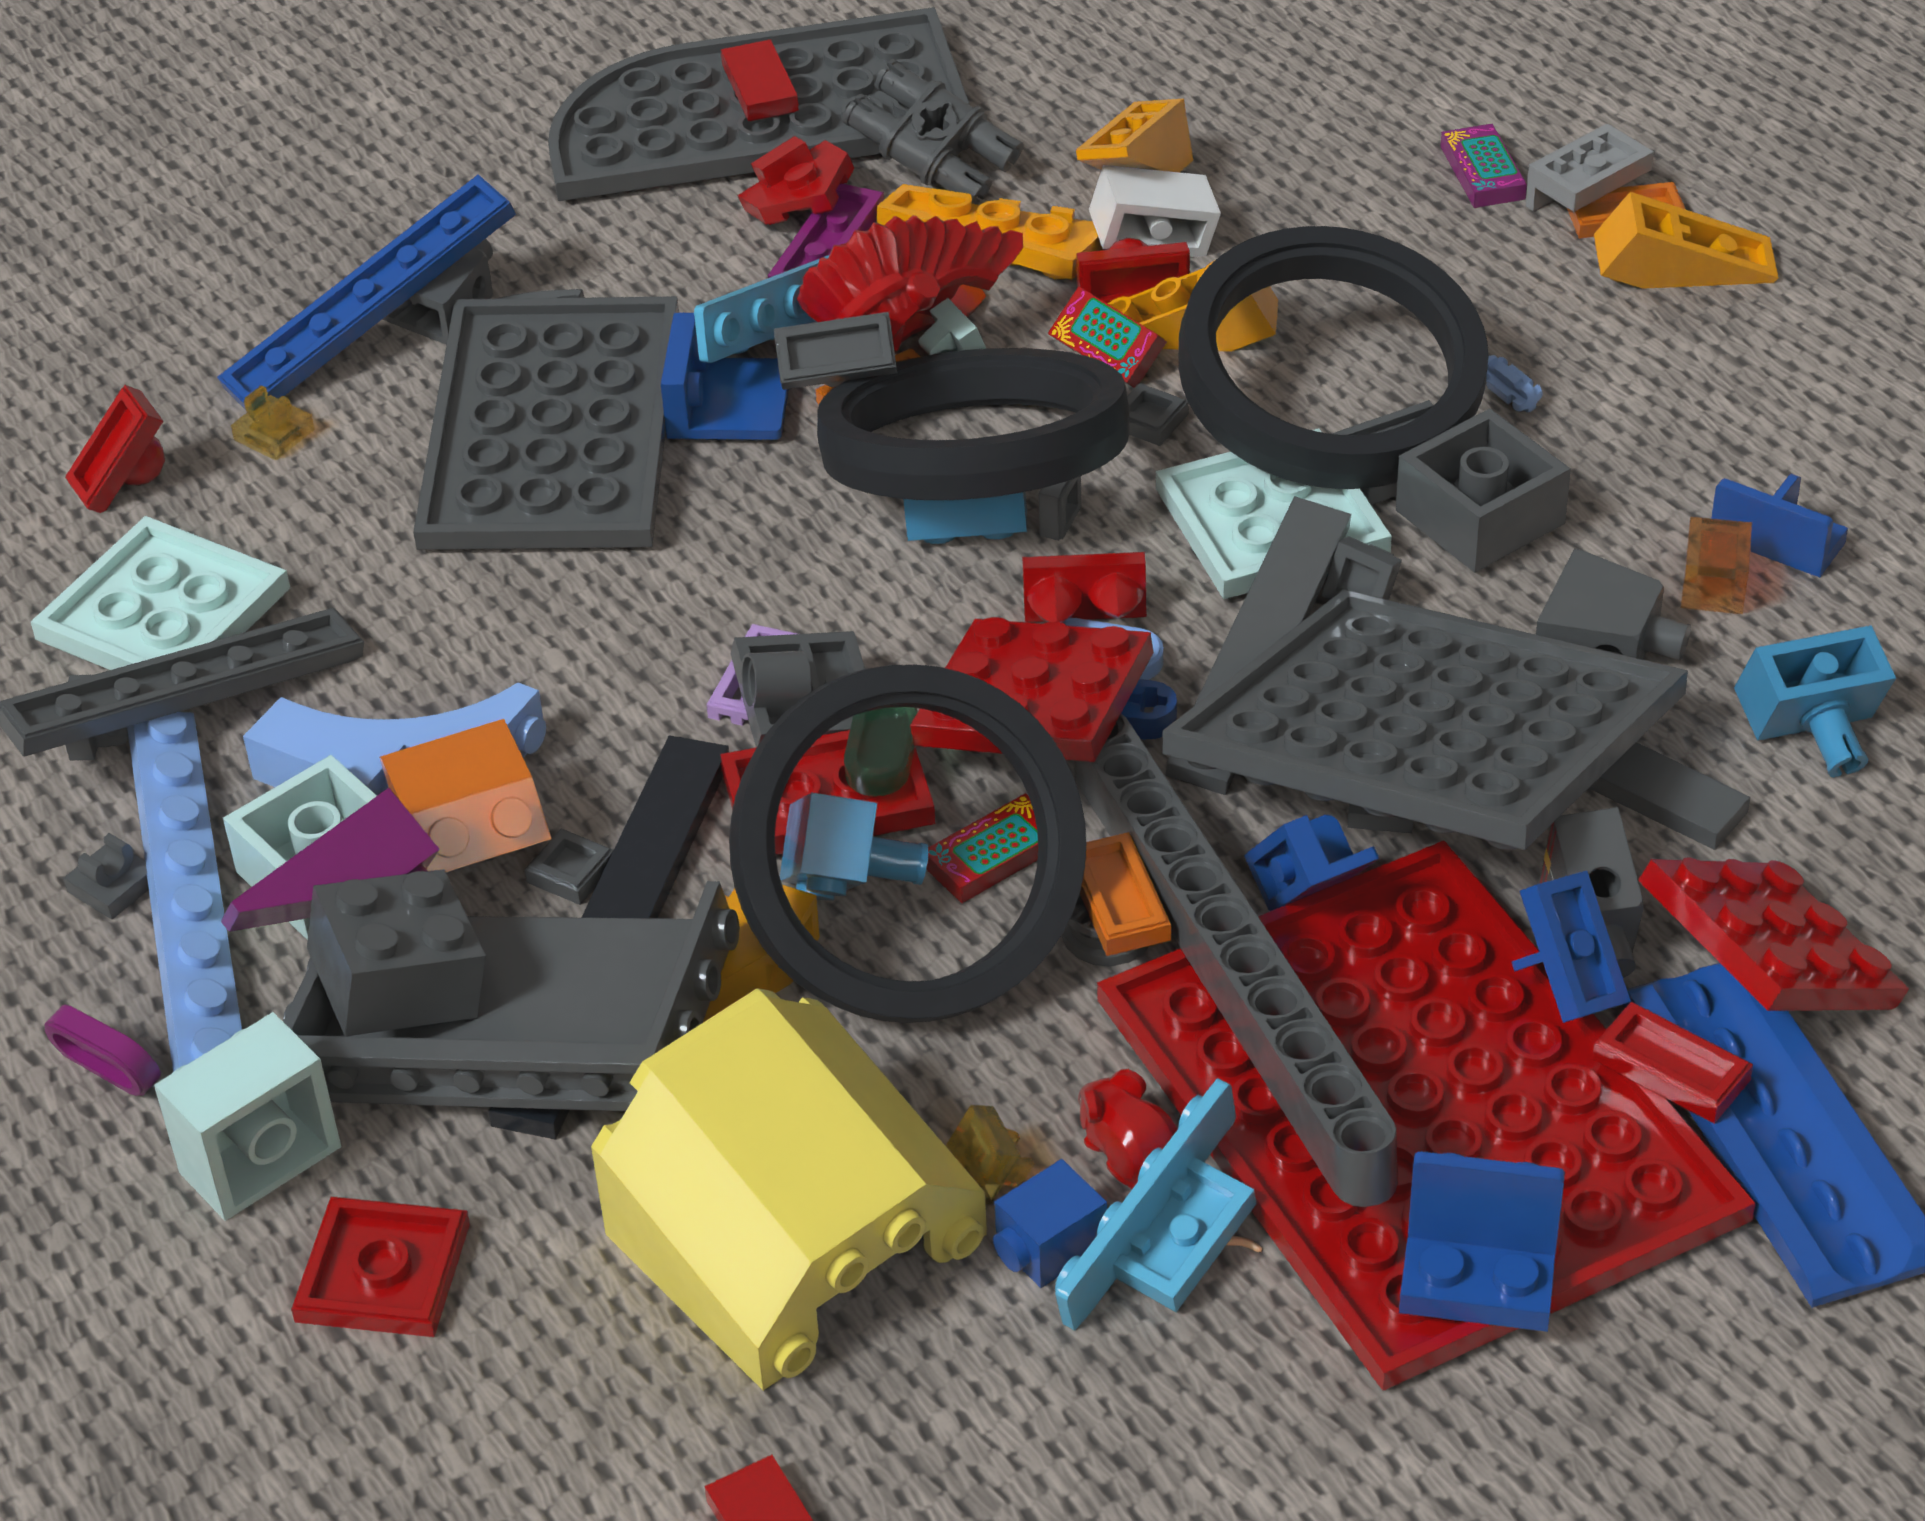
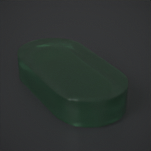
M883 708L853 716L844 754L845 778L853 790L867 796H884L896 792L905 785L909 777L915 749L910 724L918 713L917 708Z

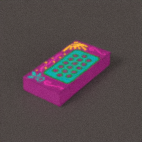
M1493 124L1441 132L1440 147L1473 208L1526 200L1527 184Z

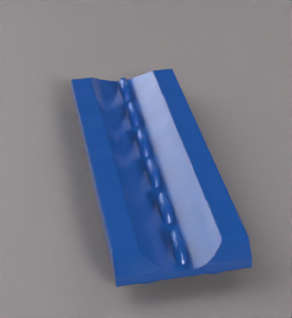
M1720 963L1699 968L1683 976L1660 979L1627 989L1631 1002L1753 1064L1750 1082L1715 1124L1691 1111L1689 1112L1721 1164L1755 1202L1753 1215L1811 1308L1925 1273V1215L1789 1011H1767ZM1625 1003L1622 1005L1624 1008H1626L1629 1003Z

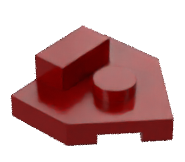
M793 136L751 163L759 182L737 196L747 213L768 225L787 221L790 217L788 214L790 211L811 209L815 215L832 211L839 199L836 190L839 184L848 182L855 167L848 153L832 143L824 140L809 150L805 141Z

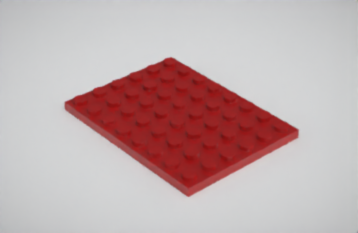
M1444 840L1258 916L1394 1122L1397 1136L1398 1184L1393 1196L1379 1205L1369 1207L1353 1206L1342 1201L1334 1193L1181 948L1097 982V1001L1181 1115L1190 1100L1197 1095L1203 1097L1217 1078L1231 1085L1236 1119L1210 1155L1223 1173L1254 1189L1256 1205L1252 1209V1213L1382 1391L1519 1329L1399 1313L1400 1292L1408 1238L1414 1155L1417 1152L1455 1153L1464 1157L1514 1163L1530 1162L1539 1166L1561 1168L1565 1171L1550 1314L1753 1220L1755 1202L1666 1098L1592 1060L1594 1043L1606 1031V1028L1594 1014L1563 1023L1544 964L1514 972L1512 961L1538 953L1539 950Z

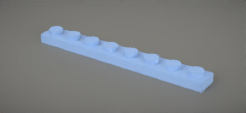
M176 712L127 727L173 1072L179 1067L199 1058L242 1030L226 927L221 923L224 916V908L194 713Z

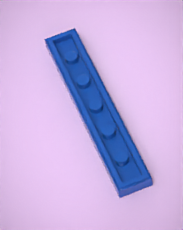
M479 174L221 373L217 377L219 382L250 415L255 417L263 413L513 218L516 214L511 203Z

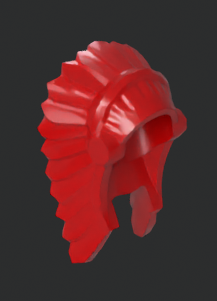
M915 215L911 216L907 221L894 216L885 225L873 222L868 231L854 230L847 243L833 245L829 258H820L818 266L807 270L803 276V284L800 286L797 301L801 308L817 322L889 312L896 354L904 340L922 330L929 329L935 323L930 310L947 298L966 317L973 314L986 298L983 289L989 291L997 281L998 276L1011 265L1022 251L1023 233L1013 230L1002 233L998 226H990L982 230L977 221L963 226L957 218L943 221L937 216L926 222H923Z

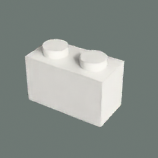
M1109 165L1102 166L1089 207L1102 249H1109L1116 241L1125 238L1140 239L1148 246L1187 242L1190 257L1207 255L1221 214L1206 175Z

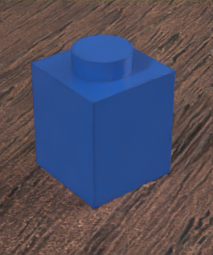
M1060 1159L994 1201L996 1234L993 1236V1244L1002 1262L1011 1271L1018 1272L1023 1270L1042 1288L1059 1276L1064 1265L1073 1256L1078 1255L1081 1257L1096 1238L1099 1223L1107 1210V1201L1063 1159Z

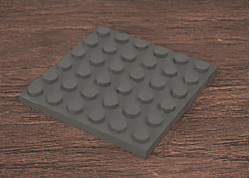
M1342 590L1163 730V754L1187 760L1191 766L1198 769H1221L1240 774L1255 784H1277L1304 791L1308 797L1315 800H1338L1364 807L1368 813L1375 816H1398L1421 822L1435 832H1458L1485 839L1490 845L1499 849L1526 850L1686 694L1688 670Z

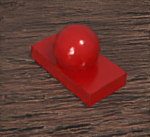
M1125 238L1116 241L1108 250L1076 253L1078 286L1107 304L1118 297H1130L1151 289L1167 278H1179L1190 273V250L1187 242L1148 246L1140 239Z
M124 385L66 474L65 478L89 510L98 513L106 511L124 483L126 485H144L153 481L162 471L165 463L164 450L161 442L154 435L164 421L141 390L128 385Z

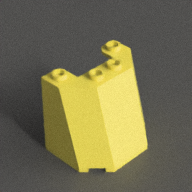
M757 988L645 1059L630 1081V1084L638 1092L622 1119L613 1124L604 1125L591 1146L606 1235L763 1391L782 1377L792 1378L799 1375L811 1364L816 1354V1343L819 1336L816 1309L838 1293H846L854 1289L867 1273L896 1253H904L913 1248L922 1236L924 1237L926 1253L936 1262L946 1263L953 1258L960 1260L969 1256L979 1246L983 1237L987 1235L984 1190L832 1013L816 999L802 997L799 1002L781 999L773 991Z

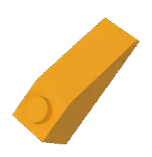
M1184 98L1133 102L1076 149L1077 160L1100 170L1103 165L1181 172L1193 161Z
M1633 192L1628 193L1594 233L1601 276L1642 289L1775 283L1779 278L1770 237Z

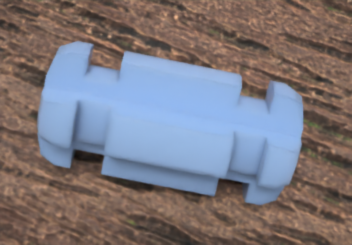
M1489 356L1486 376L1488 389L1505 403L1509 404L1512 402V407L1515 411L1520 412L1524 410L1529 413L1536 409L1537 402L1543 396L1541 387L1538 384L1533 387L1532 379L1513 364L1508 366L1507 359L1504 357Z

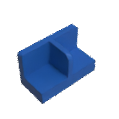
M1791 473L1773 496L1729 479H1722L1715 488L1709 536L1820 578L1845 545L1848 528L1834 523L1829 516L1797 505L1801 477Z
M1305 815L1285 823L1244 855L1269 911L1353 878L1380 859L1374 846L1353 854L1340 823L1331 815H1323L1313 820H1309L1308 816Z
M1582 871L1520 890L1519 892L1539 952L1517 959L1511 963L1514 972L1544 964L1563 1023L1631 1002L1588 871Z

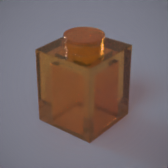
M1690 517L1684 560L1681 608L1743 614L1749 574L1752 522Z

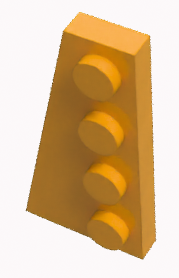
M902 184L877 205V223L885 225L894 216L907 221L911 216L915 215L923 222L937 216L943 221L957 218L963 226L977 221L982 230L990 226H998L1002 233L1009 230L1023 233V249L1011 265H1020L1041 271L1045 276L1052 279L1072 280L1077 275L1076 253L1104 250L1102 249L1093 221L1074 219L1075 209L1052 206L1050 214L1020 211L1021 201L999 198V200L987 201L977 205L972 204V196L969 193Z

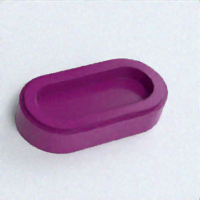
M62 1005L44 1024L48 1039L63 1056L131 1095L143 1096L161 1077V1071L154 1059L138 1043L72 1006Z

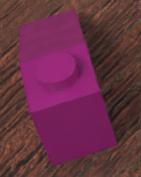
M387 788L234 899L227 908L221 923L229 932L310 918L314 885L339 883L353 879L363 880L403 875L417 871L427 872V867L439 851V848L391 789Z

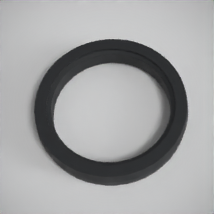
M1302 226L1268 232L1250 238L1222 254L1206 269L1192 290L1181 321L1178 347V369L1186 399L1199 421L1219 443L1245 462L1264 472L1296 483L1331 489H1365L1397 483L1399 455L1476 415L1485 391L1489 358L1485 329L1476 308L1462 288L1444 270L1423 255L1398 242L1364 231L1329 226ZM1302 279H1326L1348 282L1374 290L1393 299L1412 312L1429 329L1438 342L1446 361L1448 387L1438 402L1427 412L1400 427L1365 435H1338L1317 432L1286 422L1270 414L1249 399L1237 387L1222 363L1216 342V331L1233 307L1249 295L1263 288Z
M973 349L896 362L897 373L847 380L839 384L823 397L817 410L818 444L826 472L834 480L852 489L899 499H979L1045 488L1075 479L1102 467L1121 453L1129 437L1130 407L1123 376L1115 368L1100 360L1075 353L1047 349ZM999 404L1036 405L1075 412V414L1040 427L1009 434L972 439L918 440L872 433V431L909 417L968 406Z
M917 664L886 665L863 669L841 676L818 687L788 709L764 736L744 771L735 796L729 836L730 865L741 909L752 932L778 967L814 996L842 1010L862 1017L901 1023L931 1022L973 1011L996 1000L1033 972L1051 952L1073 914L1082 886L1087 846L1085 818L1075 779L1065 757L1040 722L1016 700L981 679L951 669ZM892 707L920 708L945 714L971 726L989 739L1012 764L1029 795L1035 815L1038 834L1037 868L1028 901L1020 917L1009 933L987 955L956 973L927 981L892 980L863 972L841 961L817 942L802 925L784 892L778 872L775 853L776 818L781 797L794 768L805 752L830 728L852 716L871 710Z

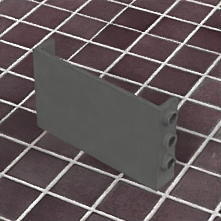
M707 881L693 919L467 916L486 955L477 1018L345 1037L310 957L307 972L293 1002L286 1007L283 1022L321 1059L331 1102L626 1111L638 1092L630 1084V1081L642 1061L703 1023L710 1001L716 1000L719 995L721 971L728 952L734 950L738 944L740 933L739 919L736 911L729 908L720 881Z

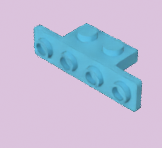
M819 259L697 305L694 309L699 360L701 362L713 363L732 354L746 352L750 347L767 340H774V328L814 322L815 320L801 308L797 297L800 293V286L803 284V276L809 268L818 266Z
M1217 1078L1203 1097L1197 1095L1190 1100L1180 1117L1178 1130L1163 1149L1156 1148L1148 1155L1140 1169L1137 1184L1123 1202H1114L1106 1210L1101 1218L1097 1229V1236L1081 1257L1078 1255L1073 1256L1064 1265L1056 1281L1055 1296L1061 1320L1065 1326L1075 1331L1093 1311L1116 1279L1177 1312L1255 1207L1256 1197L1254 1189L1205 1163L1236 1119L1230 1084Z

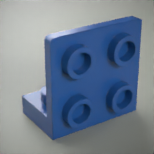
M674 313L661 379L667 439H780L783 432L789 389H782L778 359L722 358L713 363L701 362L699 360L694 313Z
M1422 1151L1415 1153L1399 1313L1548 1332L1565 1171L1561 1168L1539 1166L1530 1162L1497 1161L1464 1157L1455 1153L1439 1154Z

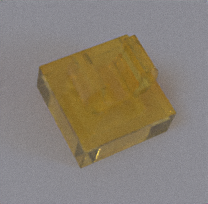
M262 385L245 397L244 405L247 413L231 424L234 441L274 460H277L315 430L312 414L291 405L289 399L285 396H281L279 399L272 395L268 396L266 387Z
M971 1104L945 1145L984 1190L985 1205L993 1202L1003 1184L1012 1187L1019 1186L1035 1165L1032 1158L1021 1157L1016 1147L1020 1140L1018 1132L1006 1129L994 1106Z

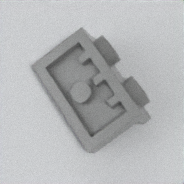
M1607 123L1529 164L1526 207L1534 212L1556 200L1575 212L1651 171L1654 151Z

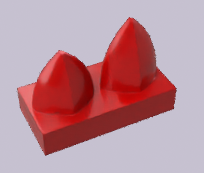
M1144 552L1022 557L1025 622L1046 621L1064 623L1069 618L1090 620L1147 617L1146 561Z

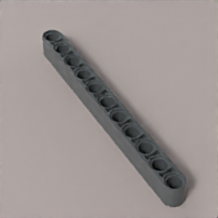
M1121 713L1095 762L1073 760L1075 778L1079 788L1110 836L1130 833L1171 923V934L1334 1193L1342 1201L1353 1206L1369 1207L1389 1200L1396 1192L1398 1184L1397 1136L1392 1118L1127 718Z

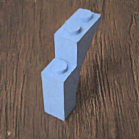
M516 683L490 698L457 710L405 719H363L340 716L318 711L280 697L244 734L243 739L252 776L255 780L277 787L332 755L378 796L389 788L379 758L380 756L505 719L524 758L526 754L535 753L541 746L546 733V723L543 719L539 690Z

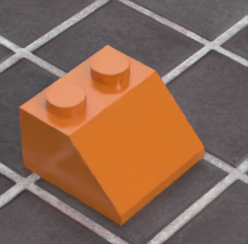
M505 719L379 757L388 787L439 848V851L427 867L428 871L443 869L445 872L453 871L552 839L532 775Z

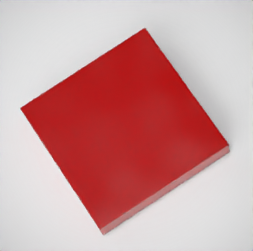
M330 1197L291 1309L294 1322L435 1337L470 1226L468 1211Z

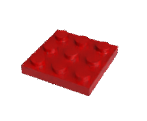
M1000 617L975 618L945 668L981 679L1020 703L1050 734L1065 760L1095 762L1154 652L1151 632L1130 631L1117 626L1092 628L1067 626L1061 622L1040 624L1008 621ZM919 709L910 724L914 746L1003 754L989 739L971 726L939 712Z
M1686 857L1683 860L1651 859L1638 879L1767 1011L1892 1010L1899 1006L1909 991V988L1890 970L1892 968L1890 960L1877 949L1860 942L1846 928V918L1835 908L1819 902L1802 886L1804 883L1803 877L1795 869L1783 862L1770 860L1768 863L1742 862L1736 859L1700 861L1690 857Z

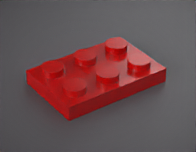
M907 719L825 734L814 742L794 768L781 797L776 818L775 853L776 855L783 853L790 804L810 793L877 803L873 836L936 824L935 806L916 747L913 743ZM756 748L720 754L722 773L732 810L742 776Z

